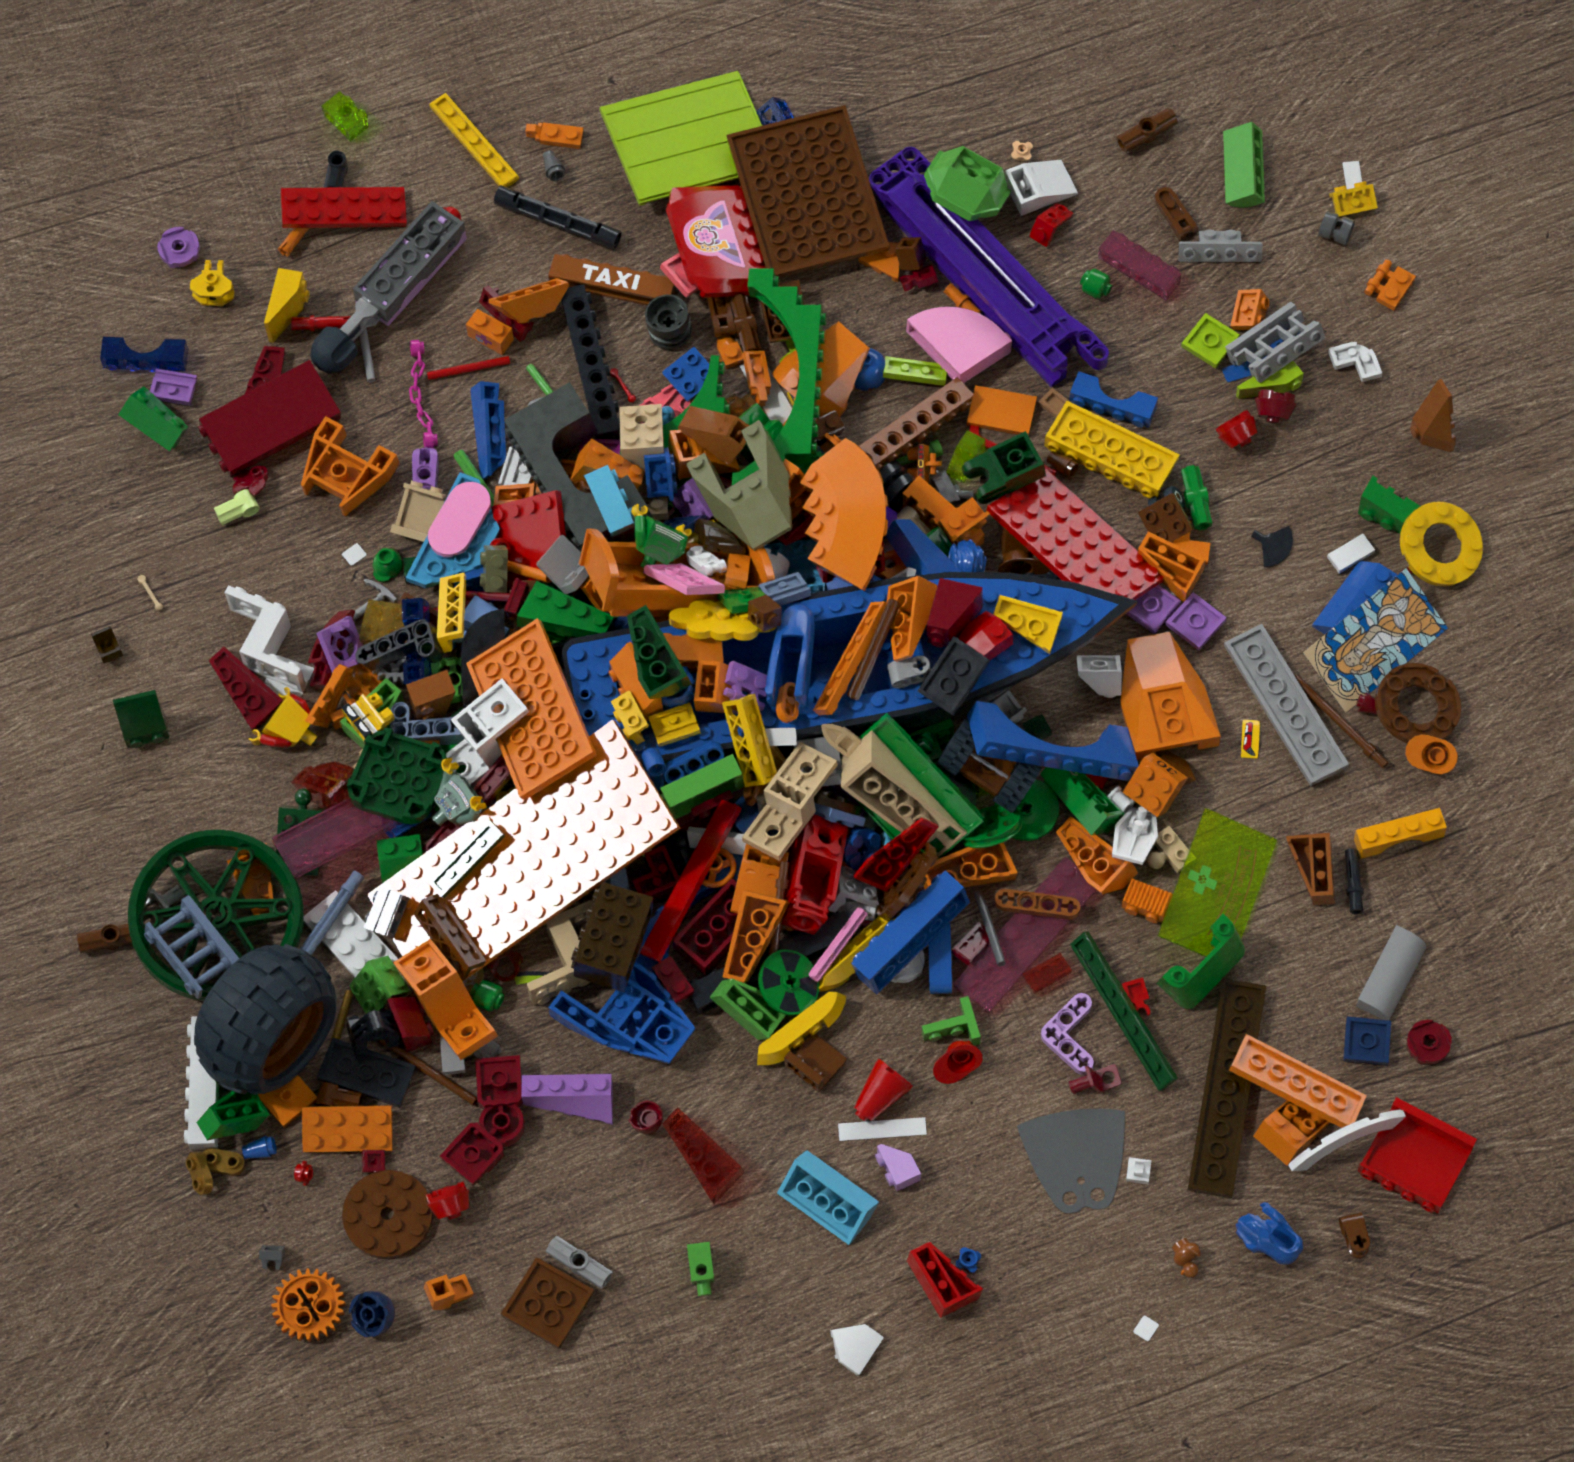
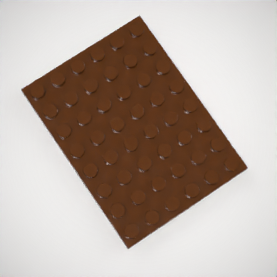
M846 105L726 135L765 268H774L776 276L781 278L889 250V243Z

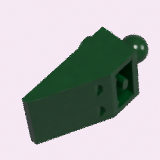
M303 788L299 789L294 796L298 806L283 805L279 807L276 852L284 859L294 874L318 876L325 832L326 809L307 807L312 800V794L309 790ZM287 815L292 817L291 823L286 822ZM308 817L314 819L313 825L307 823Z

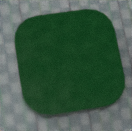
M384 728V730L375 732L371 736L368 734L364 740L365 745L351 778H348L347 789L350 801L356 808L404 824L420 823L429 816L435 804L434 798L437 795L444 773L441 763L444 759H447L446 753L434 741L432 744L396 734L393 733L392 728Z

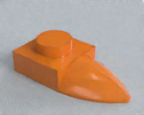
M721 334V337H717L718 353L722 362H725L726 369L744 363L743 353L737 341L729 334Z

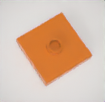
M298 1075L277 1090L258 1094L263 1105L283 1128L302 1114V1107H311L317 1101V1096Z

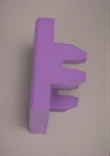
M346 616L316 633L332 672L339 664L348 667L359 664L355 655L356 651L363 644L351 616ZM346 629L349 635L347 637L341 636L339 631ZM339 638L344 644L342 650H339L336 646ZM352 642L354 650L349 657L347 648L348 644ZM333 652L340 653L342 660L338 659Z

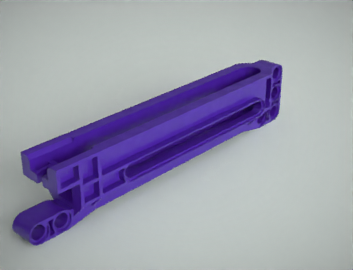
M915 147L904 148L870 174L869 182L873 195L880 202L886 214L909 238L921 237L926 256L964 295L967 294L970 297V301L982 311L981 314L993 321L1003 332L1010 335L1012 347L1051 388L1066 378V367L1068 365L1065 354L1073 346L1076 347L1077 353L1093 369L1102 370L1107 366L1108 348L1089 328L1070 316L978 219L968 221L932 200L931 190L926 183L924 175L920 174L926 172L931 163ZM1087 341L1089 344H1082L1081 342ZM1100 355V356H1102L1103 358L1098 359V358H1095V356Z

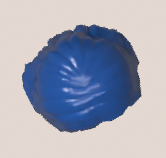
M1264 1202L1260 1206L1262 1211L1271 1219L1262 1220L1258 1215L1254 1216L1249 1213L1239 1218L1238 1223H1236V1234L1239 1239L1243 1240L1246 1248L1253 1253H1264L1277 1263L1288 1265L1292 1264L1302 1252L1303 1241L1301 1237L1293 1231L1285 1217L1271 1207L1269 1203Z

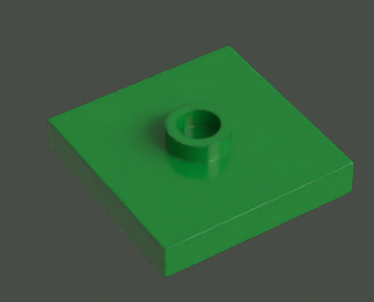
M748 587L746 589L725 590L724 593L717 594V599L732 614L748 612V601L766 594L759 587Z

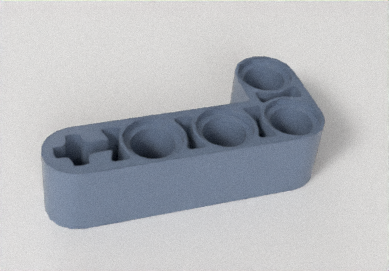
M398 702L391 708L395 717L390 723L393 733H405L404 736L419 741L439 740L440 745L459 744L464 740V737L451 721L453 717L415 720L412 711L406 703ZM448 729L447 732L440 734L443 730ZM427 731L424 735H420L421 732Z

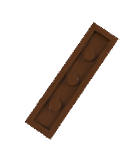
M438 893L421 899L413 915L429 938L457 971L461 980L465 981L471 970L484 966L486 959L445 900Z

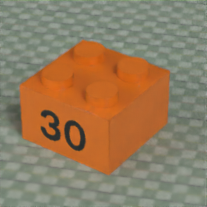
M1151 753L1143 758L1123 793L1153 815L1159 817L1167 813L1188 777L1154 753Z

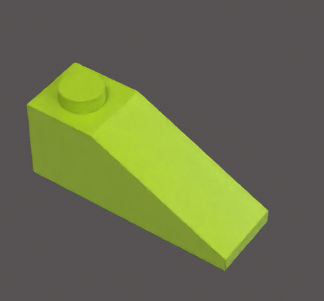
M1291 361L1261 383L1254 376L1237 386L1236 397L1238 399L1257 397L1258 392L1263 389L1274 390V392L1280 393L1290 390L1294 391L1301 386L1304 373L1294 361Z

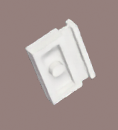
M509 447L498 482L499 486L531 483L532 477L527 467L521 461L518 452L513 447Z

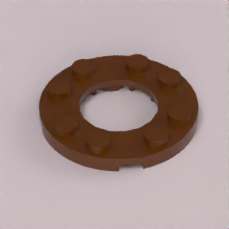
M1407 663L1393 668L1382 679L1376 690L1375 708L1378 718L1385 729L1395 738L1408 744L1409 740L1414 736L1421 734L1443 740L1447 738L1459 722L1461 700L1453 682L1441 675L1438 669L1421 663ZM1416 686L1429 691L1438 705L1436 717L1425 724L1410 722L1406 716L1400 713L1397 705L1398 696L1402 690L1407 687Z
M926 842L922 850L918 852L889 890L884 892L883 900L879 902L877 907V915L884 920H893L903 906L908 907L914 899L913 893L917 888L921 889L927 881L925 876L928 870L938 859L936 848Z

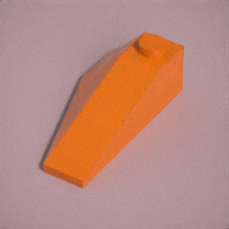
M1071 816L1056 831L1086 882L1101 894L1124 889L1131 879L1138 874L1132 862L1112 857L1113 847L1097 835L1091 836L1085 827Z

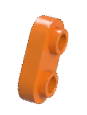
M787 682L779 688L776 714L784 723L792 722L799 714V703L795 700L794 696L796 684L793 682Z

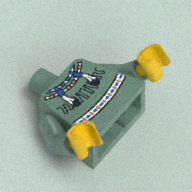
M452 758L444 759L441 763L444 773L439 790L434 798L440 810L432 818L439 826L447 820L457 826L475 822L480 813L487 808L486 803L482 801V796L477 794L468 780L459 773H455L454 770H457L459 765L457 762L451 763Z

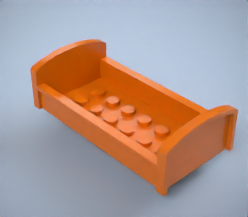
M586 529L579 565L585 567L603 602L602 610L609 611L611 616H627L646 605L653 617H669L670 612L674 609L689 608V605L696 600L718 601L717 594L685 595L644 574V568L640 564L645 555L636 549L635 542H607L599 530ZM687 543L685 553L679 558L670 562L669 564L682 563L695 570V568L687 562L686 553L693 546L703 547V545H700L698 543ZM744 543L746 548L744 555L751 557L746 588L758 587L759 584L775 580L773 567L764 546L754 551ZM721 550L719 552H711L714 556L720 558H727L729 553H724ZM725 586V590L732 589L729 586Z

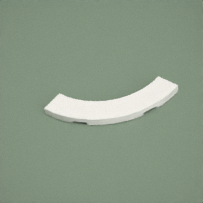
M1394 1110L1380 1113L1379 1118L1369 1120L1367 1117L1356 1121L1321 1139L1322 1144L1313 1150L1307 1148L1289 1163L1291 1171L1308 1170L1327 1154L1355 1139L1378 1131L1393 1129L1406 1115L1403 1110Z

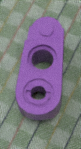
M434 448L416 449L412 454L413 481L423 483L422 488L429 490L431 486L438 488L439 459ZM423 476H429L426 480L421 479Z

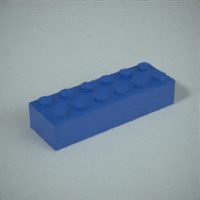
M946 870L942 874L936 875L931 885L926 890L923 889L917 894L916 900L908 907H904L900 915L895 920H891L879 936L871 939L869 946L863 952L860 951L854 956L851 964L858 978L877 995L970 903L964 887Z

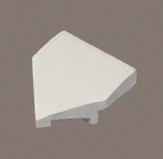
M866 1324L830 1330L836 1352L835 1359H838L839 1363L855 1375L861 1373L884 1338Z

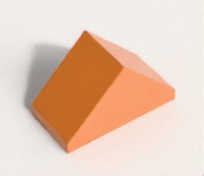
M536 484L496 486L493 505L535 496Z

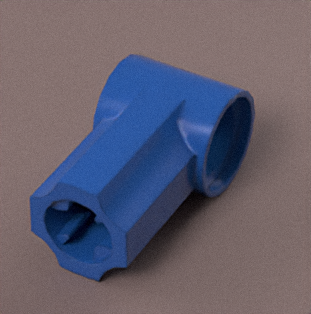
M649 748L641 754L644 769L656 789L660 791V788L664 786L666 765L660 751L657 748Z

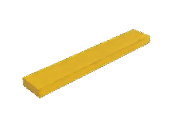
M446 93L429 104L434 113L498 186L509 187L519 180L516 172Z

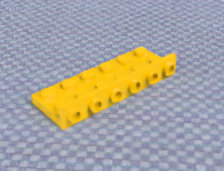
M1066 401L1047 432L1044 444L1049 451L1074 458L1076 462L1084 465L1088 470L1097 471L1109 480H1115L1128 489L1140 492L1146 498L1159 497L1161 488L1180 454L1069 401Z

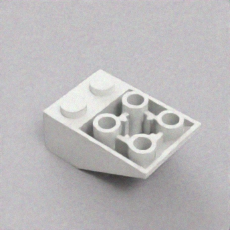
M1062 160L1023 163L1005 170L1007 186L1012 190L1010 195L1021 216L1078 195Z

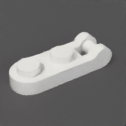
M693 546L686 553L687 562L698 572L708 577L712 576L715 572L723 573L727 571L725 561L723 559L719 560L711 552L703 550L702 546Z

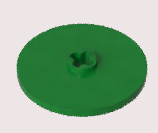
M1036 779L1021 803L1017 806L1023 820V826L1012 839L1019 841L1037 840L1048 834L1057 823L1060 812L1058 798L1052 788L1046 783ZM1027 806L1030 808V813L1027 814L1023 807Z

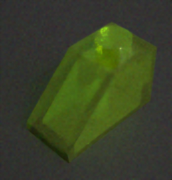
M967 430L956 446L946 470L947 475L964 483L967 477L962 472L963 464L985 452L986 440Z

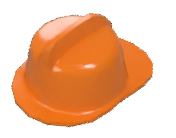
M1421 734L1414 736L1409 740L1405 751L1406 758L1412 766L1435 774L1448 773L1457 763L1458 755L1455 747L1446 740L1430 735Z

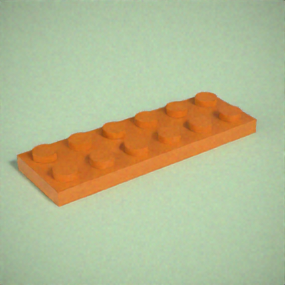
M1248 1034L1245 1035L1229 1071L1341 1128L1356 1121L1367 1096Z

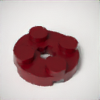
M1426 1019L1412 1026L1407 1036L1406 1046L1409 1054L1417 1063L1431 1065L1443 1061L1448 1056L1452 1037L1446 1026L1434 1022V1020ZM1426 1037L1430 1040L1434 1039L1435 1042L1432 1044V1047L1424 1045Z

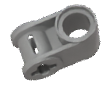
M916 656L898 662L893 661L887 666L893 688H904L908 685L924 682L931 671L930 662L924 656Z

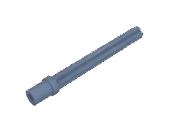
M357 871L352 872L300 948L301 950L311 955L313 954L350 898L355 895L357 888L364 879L363 875Z

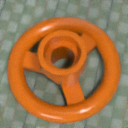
M721 848L718 854L725 856L727 860L723 861L717 855L713 864H717L718 867H711L709 869L708 880L704 879L702 885L709 888H720L725 886L731 878H734L737 869L736 861L733 855L724 848ZM730 867V871L724 879L715 881L716 875L721 869Z

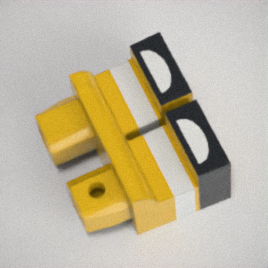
M377 693L367 698L362 694L359 700L352 705L348 703L341 707L344 717L363 741L368 734L371 736L375 732L384 730L395 719L394 714L388 707L380 713L376 711L377 708L383 705V701Z

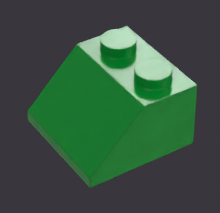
M420 834L376 840L382 884L424 854Z

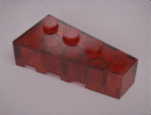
M678 1107L662 1123L713 1204L745 1173L743 1168Z

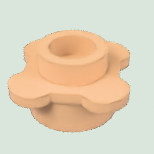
M1013 142L1014 151L1011 153V157L1018 161L1030 160L1032 156L1030 150L1033 148L1032 143Z

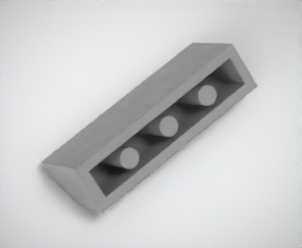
M1396 925L1358 998L1356 1007L1383 1020H1390L1426 950V944L1421 938Z

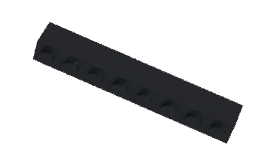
M845 910L841 912L836 911V913L832 912L828 915L827 921L814 935L795 930L787 938L779 940L778 951L793 950L801 953L811 962L823 955L849 917ZM856 932L849 941H851L857 935ZM770 943L749 982H745V984L754 988L759 987V970L764 960L769 956ZM725 967L722 969L716 968L709 972L708 976L698 977L689 982L695 992L689 998L698 1015L718 1007L710 996L722 980H728V978L723 977Z

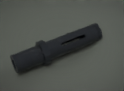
M1355 848L1345 850L1348 881L1346 895L1349 897L1350 913L1358 915L1364 912L1362 901L1364 888L1361 887L1359 851Z

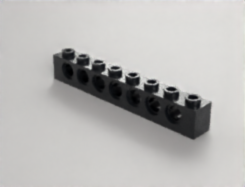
M584 284L569 287L561 301L588 411L598 431L595 439L618 440L620 439V418L617 419L616 412H619L617 400L612 399L611 394H615L612 381L608 382L607 376H610L608 363L604 364L602 359L606 355L604 346H599L598 340L601 339L599 327L595 328L594 322L597 321L595 310H590L589 306L592 303L590 291L586 292ZM583 308L581 311H576L575 309ZM581 326H588V327L585 328V329H580V328H579V327H581ZM592 344L590 347H585L584 345ZM596 362L595 365H589L588 363ZM594 380H601L599 383H593ZM599 398H605V399H606V400H604V401H602V402L597 401ZM604 416L610 417L608 420L601 419Z

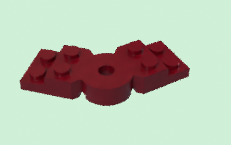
M520 1055L475 1059L477 1100L479 1107L483 1109L479 1122L469 1123L439 1156L442 1161L472 1186L487 1171L490 1172L504 1157V1147L515 1144L524 1133L525 1122L522 1111L519 1109L523 1104ZM499 1120L507 1121V1124L503 1127L496 1125Z

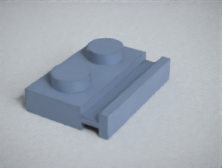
M799 572L758 585L765 594L780 606L811 596V589L807 587V583Z

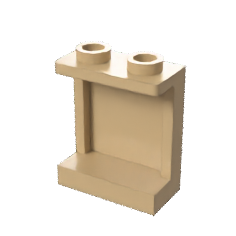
M411 480L410 484L404 483L403 485L405 488L396 523L392 524L390 532L424 542L432 523L448 495L443 494V489L431 486L430 490L422 488L423 483Z

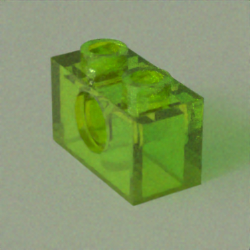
M340 91L321 106L324 117L350 142L369 127L366 112L362 108L358 109L351 97L345 96Z

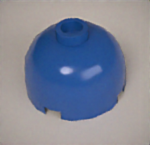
M869 349L862 370L858 373L854 384L856 389L863 391L873 387L876 389L885 381L886 378H883L885 359L877 350Z

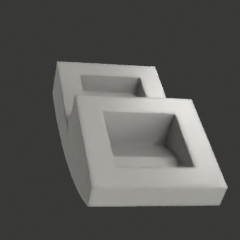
M440 1035L443 1075L466 1073L465 1060H460Z

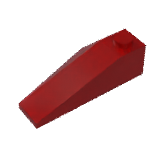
M985 611L969 622L958 637L959 640L989 660L1013 645L1012 632L999 617L988 611Z
M921 817L866 859L854 874V878L887 892L939 828L938 824Z

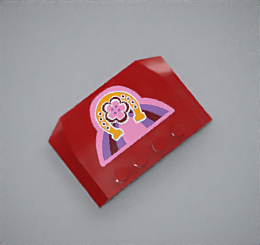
M738 185L672 188L669 193L670 198L666 212L689 283L692 286L696 285L702 298L730 297L740 293L750 296L747 287L749 268H765L742 188Z

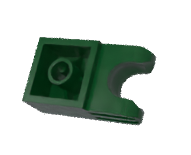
M1026 431L988 448L987 452L966 461L962 466L963 474L969 479L981 476L989 478L984 485L977 489L976 493L978 502L983 505L1046 477L1044 463Z

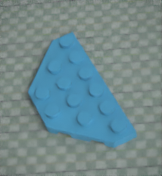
M460 472L450 492L461 483H481L479 479ZM490 508L467 550L460 555H453V557L449 558L437 555L432 550L427 535L406 576V581L426 589L440 584V578L482 568L480 553L484 552V545H490L500 534V528L493 518L492 509Z

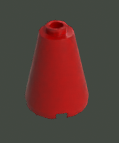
M878 1058L854 1106L857 1110L855 1115L864 1122L867 1119L870 1121L874 1120L910 1091L913 1085Z

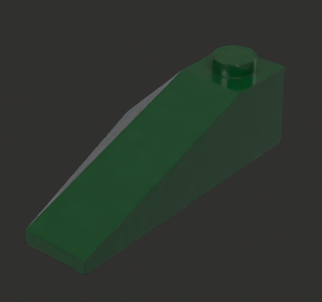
M645 605L627 615L638 680L649 699L673 696L692 685L648 607Z

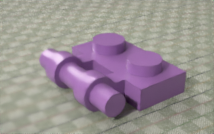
M732 661L729 663L725 683L731 685L732 688L726 687L723 695L729 697L730 700H735L747 696L742 694L741 690L747 692L748 695L755 694L759 709L763 711L765 703L759 701L758 697L761 699L766 697L767 675Z

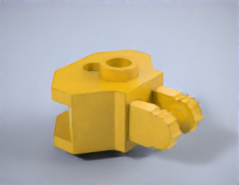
M205 260L202 274L190 281L192 297L204 306H224L234 299L235 292L232 281L224 276V261L218 260L217 270H211V260Z

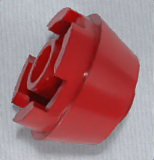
M1248 410L1241 412L1216 428L1219 435L1218 438L1231 449L1237 445H1240L1242 448L1252 441L1250 437L1258 433L1254 415L1251 416Z
M464 1181L426 1194L427 1206L438 1219L448 1217L451 1220L462 1216L461 1212L469 1208V1189H466Z

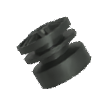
M669 294L658 296L650 301L645 310V319L650 339L654 345L665 350L678 349L685 345L692 334V326L685 302L681 298Z

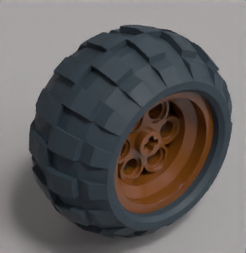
M275 944L248 952L224 972L204 1000L198 1013L194 1030V1045L196 1046V1054L200 1058L198 1061L212 1079L224 1088L246 1095L247 1092L253 1095L265 1094L286 1085L308 1065L328 1036L336 1015L337 995L335 994V987L330 981L332 978L323 964L304 950L288 944L284 946Z

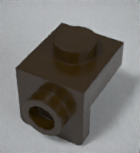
M111 626L91 634L103 664L123 656Z

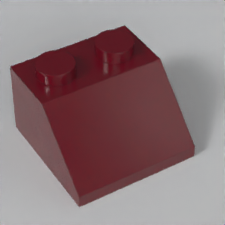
M415 997L387 999L406 1050L411 1052L431 1044L430 1036L434 1033L430 1023L424 1022L422 1016H425L426 1013L422 1004H417Z

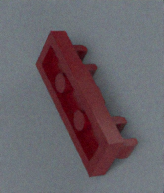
M489 285L484 287L479 303L497 320L511 327L513 336L519 342L525 340L528 331L532 330L534 322L518 323L516 320L505 316L489 303V299L499 296V288L492 289Z

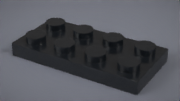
M332 1037L316 1078L319 1081L335 1084L342 1089L361 1092L363 1096L401 1108L416 1070V1065L369 1049L365 1053L355 1054L351 1043Z

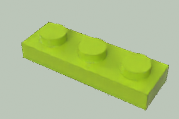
M885 356L883 378L945 386L947 372L938 363Z

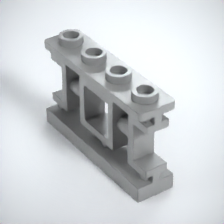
M1289 302L1225 346L1230 363L1234 366H1240L1245 361L1250 362L1251 364L1248 367L1251 375L1255 376L1256 380L1261 383L1325 338L1322 325L1316 321H1312L1307 326L1302 324L1304 321L1302 312L1300 310L1297 311L1296 305ZM1279 338L1284 341L1275 348L1269 346Z

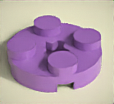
M174 227L165 231L157 245L160 258L170 268L187 266L199 257L200 245L196 234L191 230H185L183 227ZM176 244L184 246L181 250H174Z

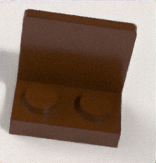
M817 1034L810 1035L794 1054L789 1051L784 1057L785 1066L818 1093L847 1061L846 1057Z

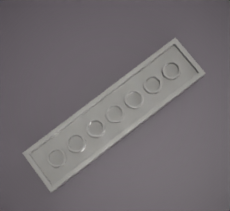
M1260 624L1224 642V647L1309 785L1312 786L1348 768L1349 763L1264 626Z

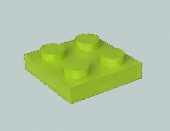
M1205 313L1184 339L1181 347L1216 369L1227 355L1225 346L1240 337V334Z

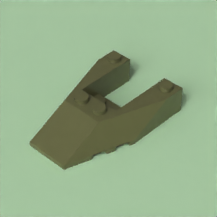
M760 420L741 430L759 470L731 487L725 489L715 466L705 453L686 463L715 519L725 525L728 530L737 535L740 540L754 551L792 529L791 507L789 506L791 490L789 489L788 481L790 480V475L770 434Z

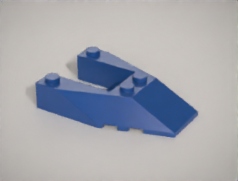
M636 962L625 992L615 990L598 1014L562 990L548 1007L550 1017L568 1029L601 1045L667 1064L671 1063L696 1029L681 1008L673 1001L667 990L663 988L657 977Z

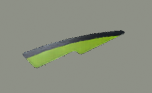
M515 972L516 985L529 983L549 974V972Z

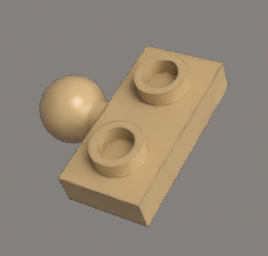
M1170 826L1158 832V838L1154 845L1160 852H1152L1148 856L1147 862L1151 868L1159 869L1167 860L1173 869L1179 873L1195 863L1196 858Z

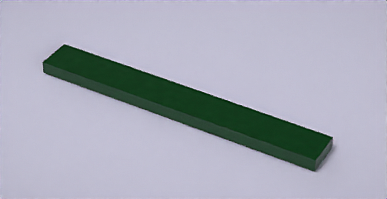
M1089 931L1083 932L1070 943V946L1158 1091H1164L1178 1079L1177 1075Z

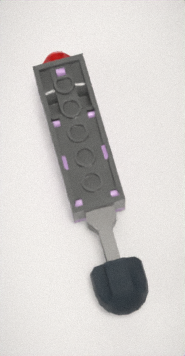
M431 201L354 286L356 312L340 329L337 327H325L312 344L310 357L320 371L329 374L346 368L357 356V346L353 341L366 327L375 326L379 321L389 326L467 239L464 222H462L461 214L456 208L452 206L442 208Z

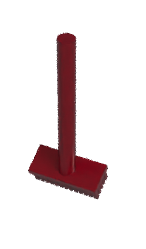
M516 578L510 593L466 591L465 599L472 600L476 595L487 601L507 602L504 609L506 617L517 618L524 604L529 586L527 582Z

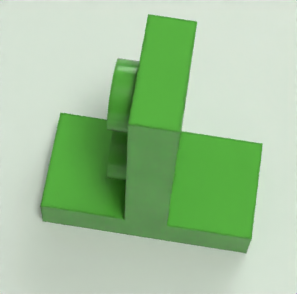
M969 996L960 998L961 1016L923 1025L922 1036L924 1041H938L942 1039V1036L950 1034L951 1036H957L967 1030L973 1046L980 1044L981 1036Z

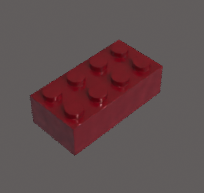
M732 878L672 940L673 949L704 976H707L729 952L738 913L730 912L737 884Z

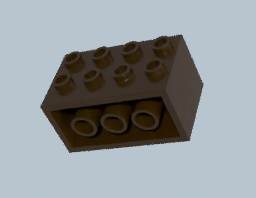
M602 882L600 889L596 888L592 898L594 902L592 908H589L587 911L585 928L582 927L580 931L578 948H574L571 957V968L574 969V977L625 992L652 915L653 897Z

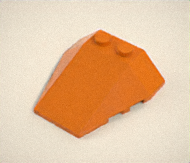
M839 321L825 330V344H821V350H824V362H820L823 378L822 381H819L818 387H821V400H817V405L820 406V417L834 410L837 411L839 417L845 412L851 391L855 388L854 384L858 373L861 372L870 349ZM796 350L784 357L772 372L777 382L795 398L799 383V360Z

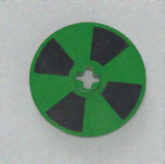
M779 950L769 955L760 967L758 981L761 994L768 1005L781 1014L799 1015L817 1000L819 981H814L809 977V972L814 966L804 955L793 950ZM787 980H788V981L791 980V981H792V984H791V985H790V984L787 985L786 981H787Z

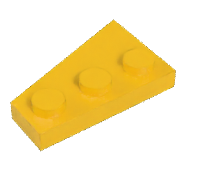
M1000 595L993 615L999 617L1007 627L1050 654L1063 612Z

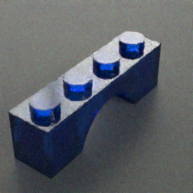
M103 337L100 360L103 368L112 371L127 369L129 371L148 370L155 372L156 369L180 372L186 371L189 349L186 339H164L157 349L147 353H139L127 346L124 337Z
M424 598L402 599V621L404 626L418 620H425L430 623L429 602ZM417 651L406 656V660L403 662L404 685L431 676V663L419 655Z

